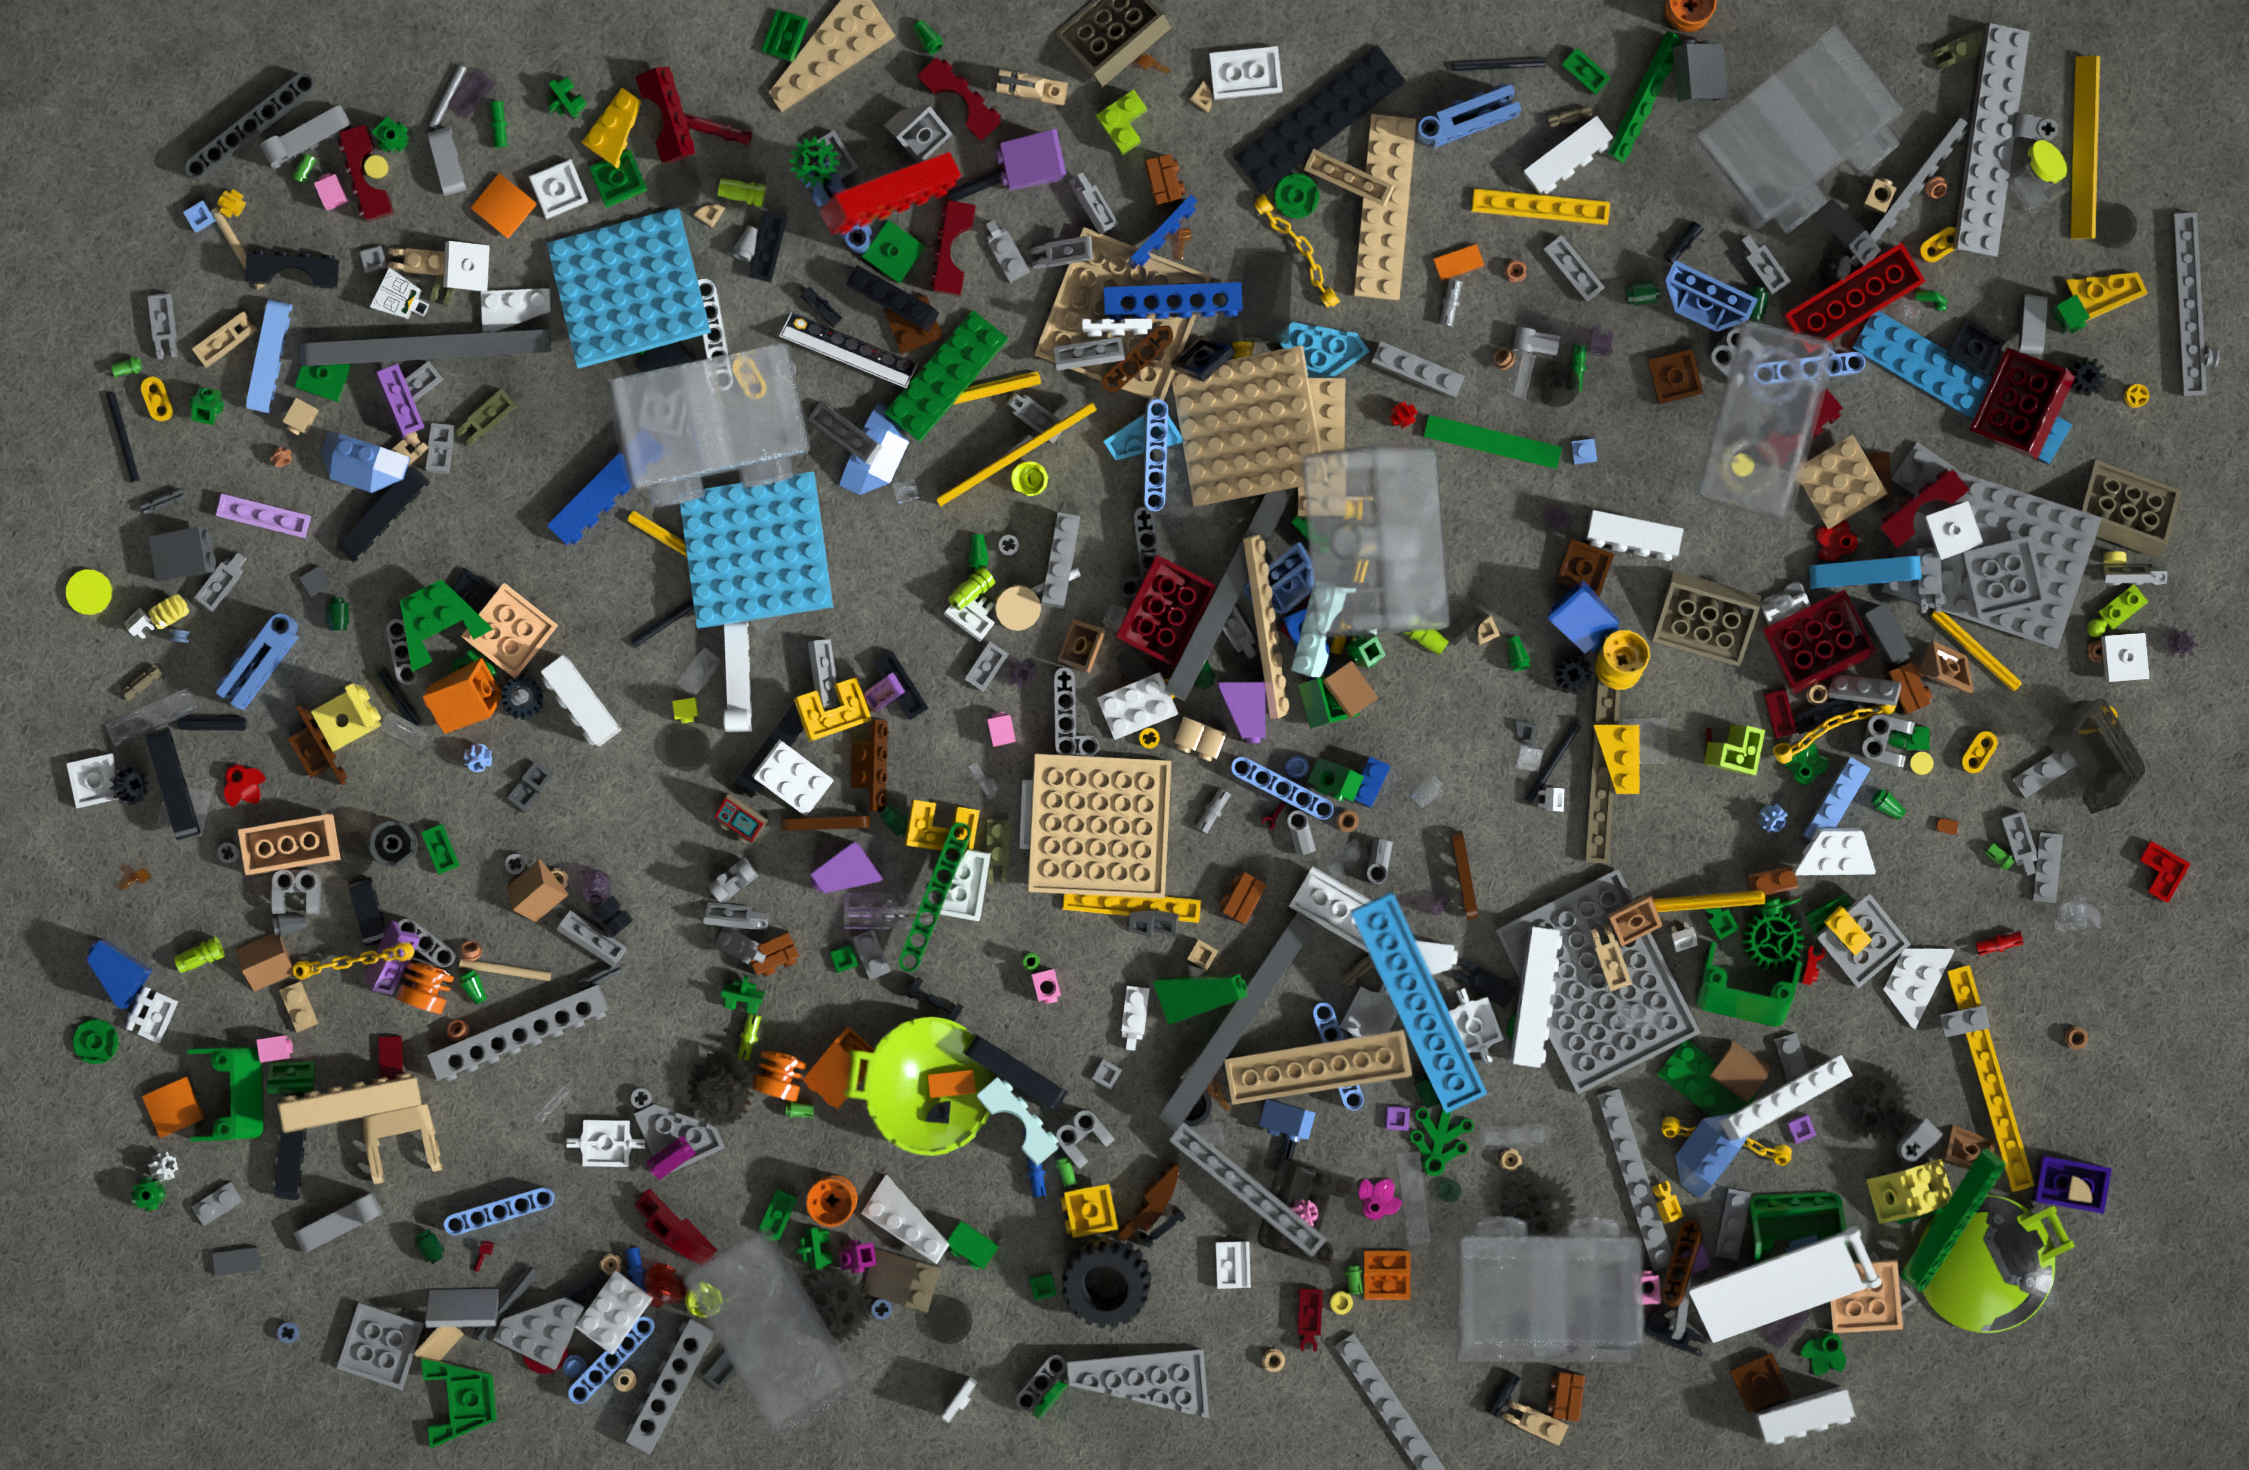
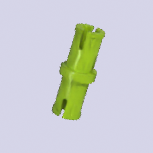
M747 1013L744 1031L740 1033L742 1039L736 1058L742 1059L744 1050H746L744 1060L747 1061L751 1060L754 1042H757L758 1039L756 1036L762 1018L756 1015L754 1023L751 1024L754 1015Z

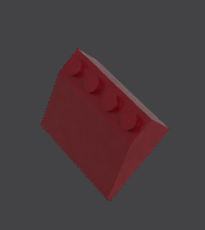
M2007 347L1969 430L2012 451L2038 460L2075 376L2066 368L2024 353H2019Z
M1156 555L1115 637L1151 657L1176 668L1217 585Z
M1845 589L1762 629L1792 695L1875 656L1876 648Z

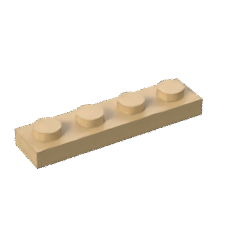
M1313 149L1304 168L1307 172L1386 207L1395 188L1392 184Z

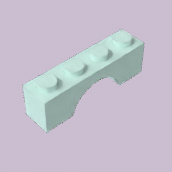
M1314 582L1291 671L1310 677H1323L1329 656L1325 649L1326 634L1333 617L1341 610L1346 591L1345 588L1329 583Z
M997 1077L977 1095V1099L991 1115L1005 1112L1015 1115L1022 1121L1026 1130V1140L1022 1150L1037 1167L1058 1149L1056 1145L1058 1140L1050 1131L1046 1133L1042 1129L1041 1125L1043 1123L1036 1114L1031 1116L1026 1110L1028 1105L1020 1096L1017 1099L1011 1093L1013 1088L1006 1080L1003 1079L1001 1081Z

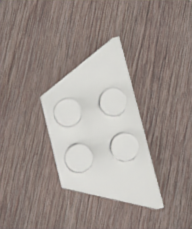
M1818 828L1812 837L1811 843L1802 852L1804 857L1798 866L1794 865L1792 868V872L1795 875L1875 874V868L1864 833L1859 828Z
M1905 949L1901 952L1883 991L1891 999L1911 1028L1916 1029L1955 950Z

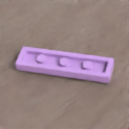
M221 494L216 512L218 517L306 538L311 519L309 515Z

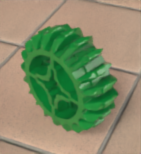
M1780 909V913H1777L1776 916H1766L1761 911V919L1753 915L1752 919L1755 921V924L1747 922L1746 925L1751 930H1743L1742 932L1744 935H1749V939L1742 940V943H1749L1750 946L1744 948V952H1753L1748 959L1753 960L1757 957L1756 966H1760L1762 961H1764L1763 967L1768 970L1770 963H1772L1773 970L1778 969V963H1780L1782 968H1786V959L1790 964H1793L1794 960L1791 955L1800 956V953L1795 951L1796 947H1804L1802 944H1797V939H1804V935L1797 936L1796 933L1801 931L1802 927L1794 928L1793 926L1798 920L1794 918L1789 922L1788 919L1791 916L1789 912L1784 917H1781L1782 909ZM1769 920L1782 922L1788 930L1782 932L1775 931ZM1763 924L1765 936L1762 940L1755 943L1756 931ZM1771 933H1774L1773 936L1783 935L1776 940V946H1772L1773 943L1763 944L1770 939ZM1791 936L1790 948L1783 955L1781 943L1784 939ZM1768 946L1773 950L1777 958H1767L1758 949Z

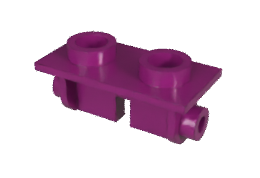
M682 1135L646 1161L650 1172L658 1180H661L696 1153Z

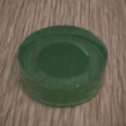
M1447 1179L1440 1183L1438 1194L1445 1202H1454L1461 1195V1187L1455 1180Z

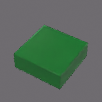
M851 944L829 951L837 973L859 966Z
M1052 1273L1029 1278L1035 1301L1057 1296Z

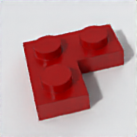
M2149 841L2138 860L2158 872L2147 892L2165 903H2169L2191 863L2153 841Z

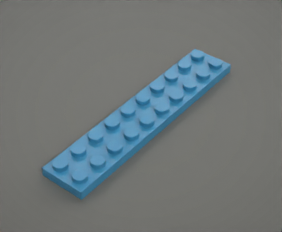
M1880 311L1870 316L1851 348L1974 420L1993 379L1987 375L1986 379L1982 380L1945 359L1944 357L1947 353L1945 349ZM2057 416L2038 457L2039 460L2048 465L2050 464L2072 424Z
M1391 891L1351 910L1353 919L1445 1113L1487 1095L1485 1087L1393 892Z

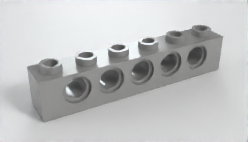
M693 1318L689 1322H683L678 1332L682 1335L678 1342L673 1341L668 1351L671 1354L668 1362L663 1361L658 1369L657 1374L660 1377L657 1383L652 1381L646 1392L649 1398L646 1404L641 1402L635 1413L639 1417L635 1424L631 1422L625 1432L628 1438L625 1442L648 1454L652 1453L716 1330ZM693 1338L697 1344L694 1350L686 1349L684 1346L685 1339ZM681 1358L685 1361L686 1367L684 1370L679 1371L675 1369L673 1365L675 1359ZM665 1379L673 1380L675 1383L674 1390H665L663 1381ZM660 1399L663 1401L664 1409L662 1411L654 1410L652 1407L653 1400ZM643 1420H650L653 1423L652 1431L647 1432L642 1429L641 1423Z

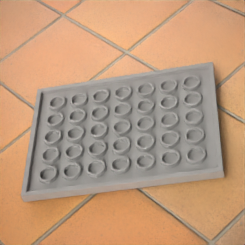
M1925 461L1913 500L1920 495L1918 490L1926 483L1934 484L1938 480L1936 476L1947 467ZM1956 471L1970 491L1953 504L1943 500H1931L1921 505L1914 516L1916 534L1898 548L1896 547L1893 558L1917 556V549L1935 548L1924 517L1968 501L1983 541V545L1972 549L2027 536L2032 537L2047 603L1979 619L1964 553L1961 552L1941 560V611L2058 649L2102 517ZM1918 580L1884 583L1882 592L1921 604ZM1926 594L1928 607L1935 609V594Z
M1619 869L1495 930L1520 981L1522 979L1529 926L1560 931L1559 935L1562 936L1561 949H1557L1556 958H1559L1558 971L1554 972L1553 975L1556 988L1554 995L1550 996L1549 1004H1552L1553 1008L1551 1017H1547L1546 1026L1549 1027L1548 1037L1577 1094L1701 1033L1651 933L1621 946L1611 927L1632 984L1609 991L1590 930L1596 929L1598 931L1601 945L1610 943L1604 931V925H1610L1606 914L1634 901Z

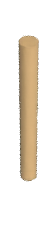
M216 207L210 212L246 271V253L223 214L219 212L220 209ZM254 284L257 290L265 286L263 284Z
M460 959L459 968L550 981L551 972L480 961H467L464 959Z

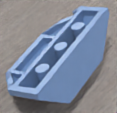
M1676 260L1665 280L1675 313L1715 332L1747 321L1758 300Z
M877 403L865 424L863 432L883 446L871 465H868L852 453L839 486L858 495L890 484L909 444L906 432L885 415L884 412L888 407Z
M329 430L320 451L331 480L370 493L403 480L410 458Z
M1299 542L1268 566L1273 609L1278 613H1287L1312 593L1314 586L1312 562ZM1249 581L1244 586L1243 591L1253 607Z
M1733 1113L1703 1118L1676 1154L1681 1186L1699 1199L1713 1186L1748 1137L1746 1135L1738 1140H1729L1720 1120Z

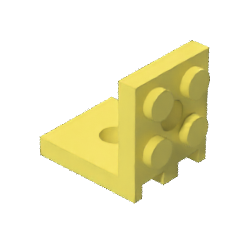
M352 683L345 687L347 692L311 711L333 752L382 726L379 721L381 716L376 707L370 705L368 701L370 696L364 686ZM340 714H345L349 719L345 727H339L336 724V718Z
M1942 1159L1866 1180L1879 1224L1918 1216L1944 1207L1952 1196ZM1928 1183L1931 1184V1191L1928 1187ZM1890 1192L1894 1196V1202L1890 1198Z

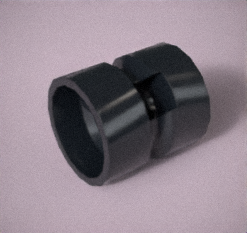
M613 895L591 913V916L598 924L604 923L603 929L611 939L634 920L626 910H620L621 904Z

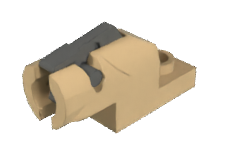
M1000 69V82L997 83L996 92L1017 96L1019 99L1064 106L1068 83Z

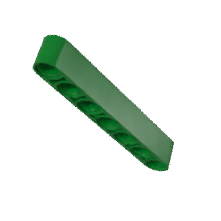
M956 823L950 829L899 957V966L906 972H914L921 963L971 838V830L965 823ZM958 827H964L967 830V836L962 840L954 836V831ZM951 848L956 849L959 853L958 858L955 861L947 860L945 856L947 850ZM939 871H949L950 879L944 883L938 881L937 874ZM933 891L940 892L942 896L941 901L937 904H932L928 899L929 894ZM928 912L932 914L933 921L931 924L923 925L920 922V916L923 913ZM915 934H921L924 937V943L920 947H915L911 942ZM907 955H912L916 959V964L912 968H906L903 965V959Z
M1984 1149L1977 1156L1901 1273V1278L1919 1292L1924 1290L1931 1282L2006 1166V1163L1989 1149Z

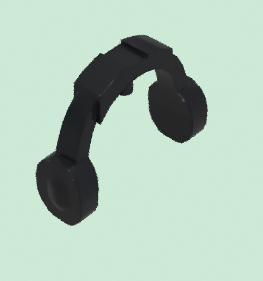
M1175 1207L1172 1210L1173 1217L1168 1218L1153 1230L1150 1235H1147L1145 1232L1141 1234L1142 1242L1150 1248L1154 1245L1153 1240H1157L1176 1225L1178 1220L1183 1222L1187 1219L1182 1210Z

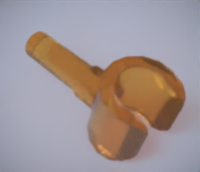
M1148 54L1143 55L1138 60V64L1146 70L1151 65L1166 74H1169L1171 70L1159 64Z
M1181 229L1178 233L1179 250L1177 260L1183 261L1184 241H1192L1190 229Z
M146 869L138 870L131 879L119 887L123 891L137 880L145 884L152 875Z
M1214 1082L1218 1086V1091L1212 1093L1207 1087L1208 1093L1211 1096H1215L1226 1111L1232 1109L1223 1097L1220 1085Z

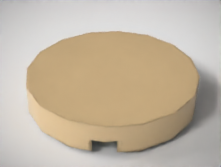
M1017 584L1001 591L996 599L995 611L1002 625L1008 629L1019 631L1035 624L1040 616L1041 605L1034 590Z

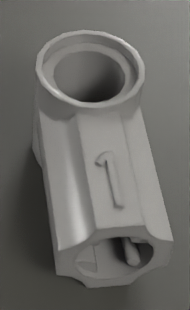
M1516 327L1512 350L1557 356L1560 336L1539 333L1530 328Z
M1301 810L1291 811L1287 816V823L1296 855L1300 856L1316 851L1306 814ZM1295 814H1300L1304 818L1303 824L1299 827L1293 826L1291 823V818Z
M1373 838L1367 870V879L1373 885L1383 884L1387 878L1393 845L1391 841ZM1375 868H1379L1383 871V878L1374 880L1370 872Z

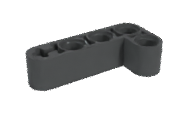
M1147 507L1138 508L1134 514L1141 576L1126 578L1121 582L1120 594L1126 599L1135 598L1149 570L1143 565L1144 559L1147 557L1155 558L1156 555H1159L1155 517L1153 511ZM1141 512H1146V515H1150L1151 519H1147V528L1152 526L1153 530L1138 531V528H1143L1142 520L1137 519V517L1141 516ZM1149 534L1153 537L1154 541L1151 546L1145 547L1141 544L1140 539L1143 535ZM1128 582L1136 586V592L1132 595H1127L1123 591V586Z

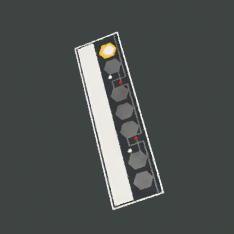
M793 312L790 313L780 334L782 338L907 388L918 365L913 361Z

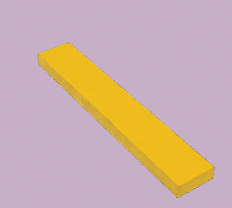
M1473 189L1471 212L1608 225L1610 202Z
M1064 894L1062 910L1130 916L1131 912L1164 911L1179 914V921L1199 923L1201 900L1175 897L1148 898Z

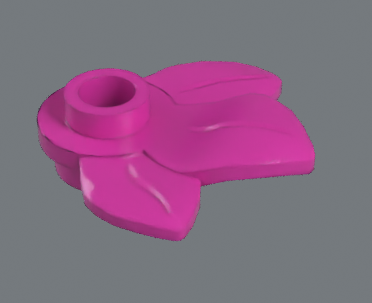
M1367 1179L1361 1182L1358 1196L1364 1203L1363 1213L1368 1219L1379 1220L1383 1215L1396 1213L1401 1207L1402 1201L1393 1197L1394 1184L1391 1179H1383L1376 1185ZM1371 1205H1376L1378 1211L1373 1212L1370 1208Z

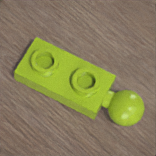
M2131 585L2097 612L2101 619H2093L2088 623V633L2093 637H2100L2104 634L2106 626L2110 630H2114L2148 603L2147 599L2136 585Z

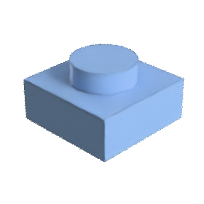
M204 201L183 212L196 233L216 221Z
M1594 439L1571 442L1574 465L1597 462Z

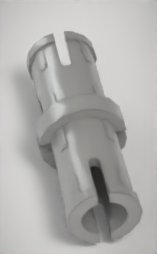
M1448 279L1445 299H1442L1441 302L1443 308L1438 324H1446L1453 327L1456 307H1459L1460 304L1458 298L1463 282Z
M1220 787L1210 804H1206L1204 814L1195 825V827L1201 830L1206 822L1202 831L1207 834L1217 816H1221L1222 813L1220 811L1229 797H1231V794L1225 792L1220 799L1224 792Z

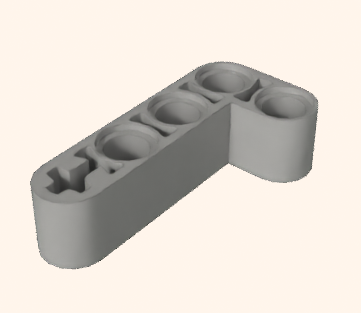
M339 105L281 137L273 136L260 144V147L269 164L276 169L281 167L280 164L285 161L288 163L301 156L300 153L307 150L308 152L321 145V141L325 139L328 141L339 135L340 132L350 129L352 124L342 106Z
M1060 668L1054 676L1056 751L1059 755L1094 756L1099 750V743L1093 736H1076L1074 673L1069 668ZM1062 672H1067V676H1071V680L1067 681V688L1072 687V692L1065 690L1058 692V687L1063 688L1062 681L1058 680V676H1062ZM1060 696H1070L1072 699L1071 705L1066 708L1061 707L1058 703ZM1065 717L1072 721V727L1066 731L1059 727V721ZM1067 740L1072 743L1073 748L1071 752L1062 753L1060 751L1059 745L1062 741ZM1086 740H1092L1096 745L1095 750L1091 753H1086L1082 749V744Z
M371 1193L293 1234L304 1254L383 1214V1211L374 1193Z

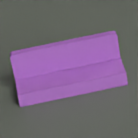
M396 364L376 372V381L400 438L403 439L408 434L424 429V424L399 365Z
M391 921L376 952L380 954L384 949L395 947V945L401 942H409L415 951L420 938L418 934L401 931L397 922ZM400 948V954L403 956L404 952ZM388 951V952H386V953H389V954H390V955L387 956V957H393V956H394L393 951ZM378 958L376 963H371L365 973V978L371 990L393 995L410 959L406 961H399L397 959L386 961L383 958Z

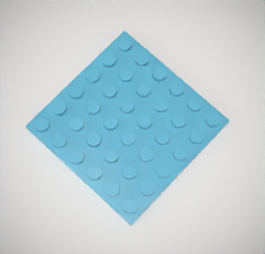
M679 207L547 243L578 369L711 333Z
M814 472L679 493L698 629L833 608Z

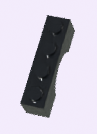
M252 250V254H246L245 282L246 284L269 285L278 272L288 268H296L310 276L315 288L338 289L340 261L335 259L334 255H321V258H312V254L298 253V257H290L287 252H275L274 256L266 255V251Z
M856 265L846 282V285L854 292L884 306L927 333L939 315V312L934 307L859 265Z

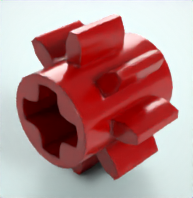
M1404 401L1390 409L1393 415L1389 416V419L1394 427L1399 424L1401 429H1404L1416 422L1414 415L1418 412L1413 403L1408 406Z

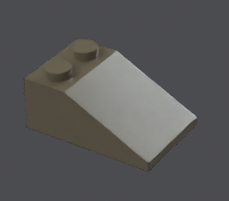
M874 1248L876 1265L869 1266L862 1293L928 1313L941 1266Z

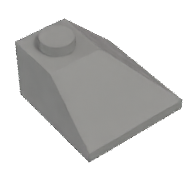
M928 104L900 110L884 125L917 163L923 162L952 135L951 131Z

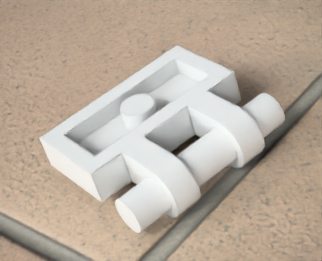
M142 986L140 993H137L134 998L136 1002L132 1011L127 1014V1022L124 1028L133 1031L135 1024L141 1025L138 1035L160 1043L179 1001L159 992H156L152 1000L148 998L151 989ZM147 1005L149 1010L144 1019L139 1015L143 1006Z

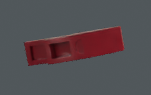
M650 1188L635 1203L634 1206L648 1220L645 1226L663 1243L684 1257L705 1266L717 1252V1249L687 1218L681 1221Z

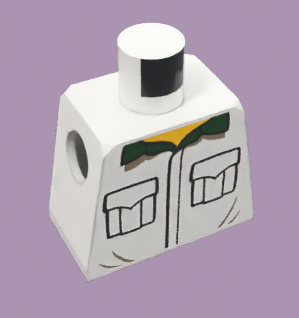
M389 268L370 307L376 311L408 320L412 311L424 317L429 304L418 299L422 292L419 288Z

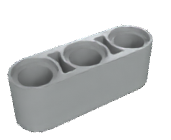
M450 127L428 132L431 150L445 196L467 190Z
M2024 294L2022 298L2024 306L2020 311L2018 352L2042 356L2045 344L2047 297Z
M393 619L387 624L386 632L396 676L401 683L412 685L419 678V670L413 672L414 675L411 680L405 681L403 679L402 673L406 668H411L409 651L405 658H400L397 654L399 647L406 646L408 648L404 621ZM397 623L403 626V633L399 636H395L392 632L393 626Z
M403 919L398 922L401 931L405 923H411L413 925L412 933L418 934L420 941L425 936L431 939L432 945L429 949H423L419 941L416 950L439 967H448L454 963L456 955L452 948L413 919ZM443 950L447 951L450 955L447 963L440 962L438 958L439 953Z
M1053 1354L1049 1356L1022 1388L1016 1399V1404L1020 1410L1025 1412L1033 1410L1064 1373L1066 1360L1062 1355ZM1059 1359L1063 1366L1060 1370L1054 1371L1049 1366L1050 1361ZM1040 1376L1045 1377L1048 1381V1385L1043 1389L1035 1385L1036 1378ZM1025 1394L1030 1395L1033 1398V1403L1030 1406L1022 1405L1020 1402L1021 1396Z

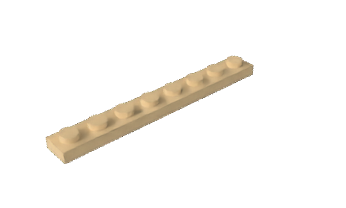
M1255 534L1244 538L1243 541L1270 719H1277L1289 714V701L1286 698V680L1283 676L1282 655L1278 645L1279 634L1276 631L1275 625L1276 613L1273 609L1272 588L1268 578L1269 567L1265 558L1266 546L1262 534Z

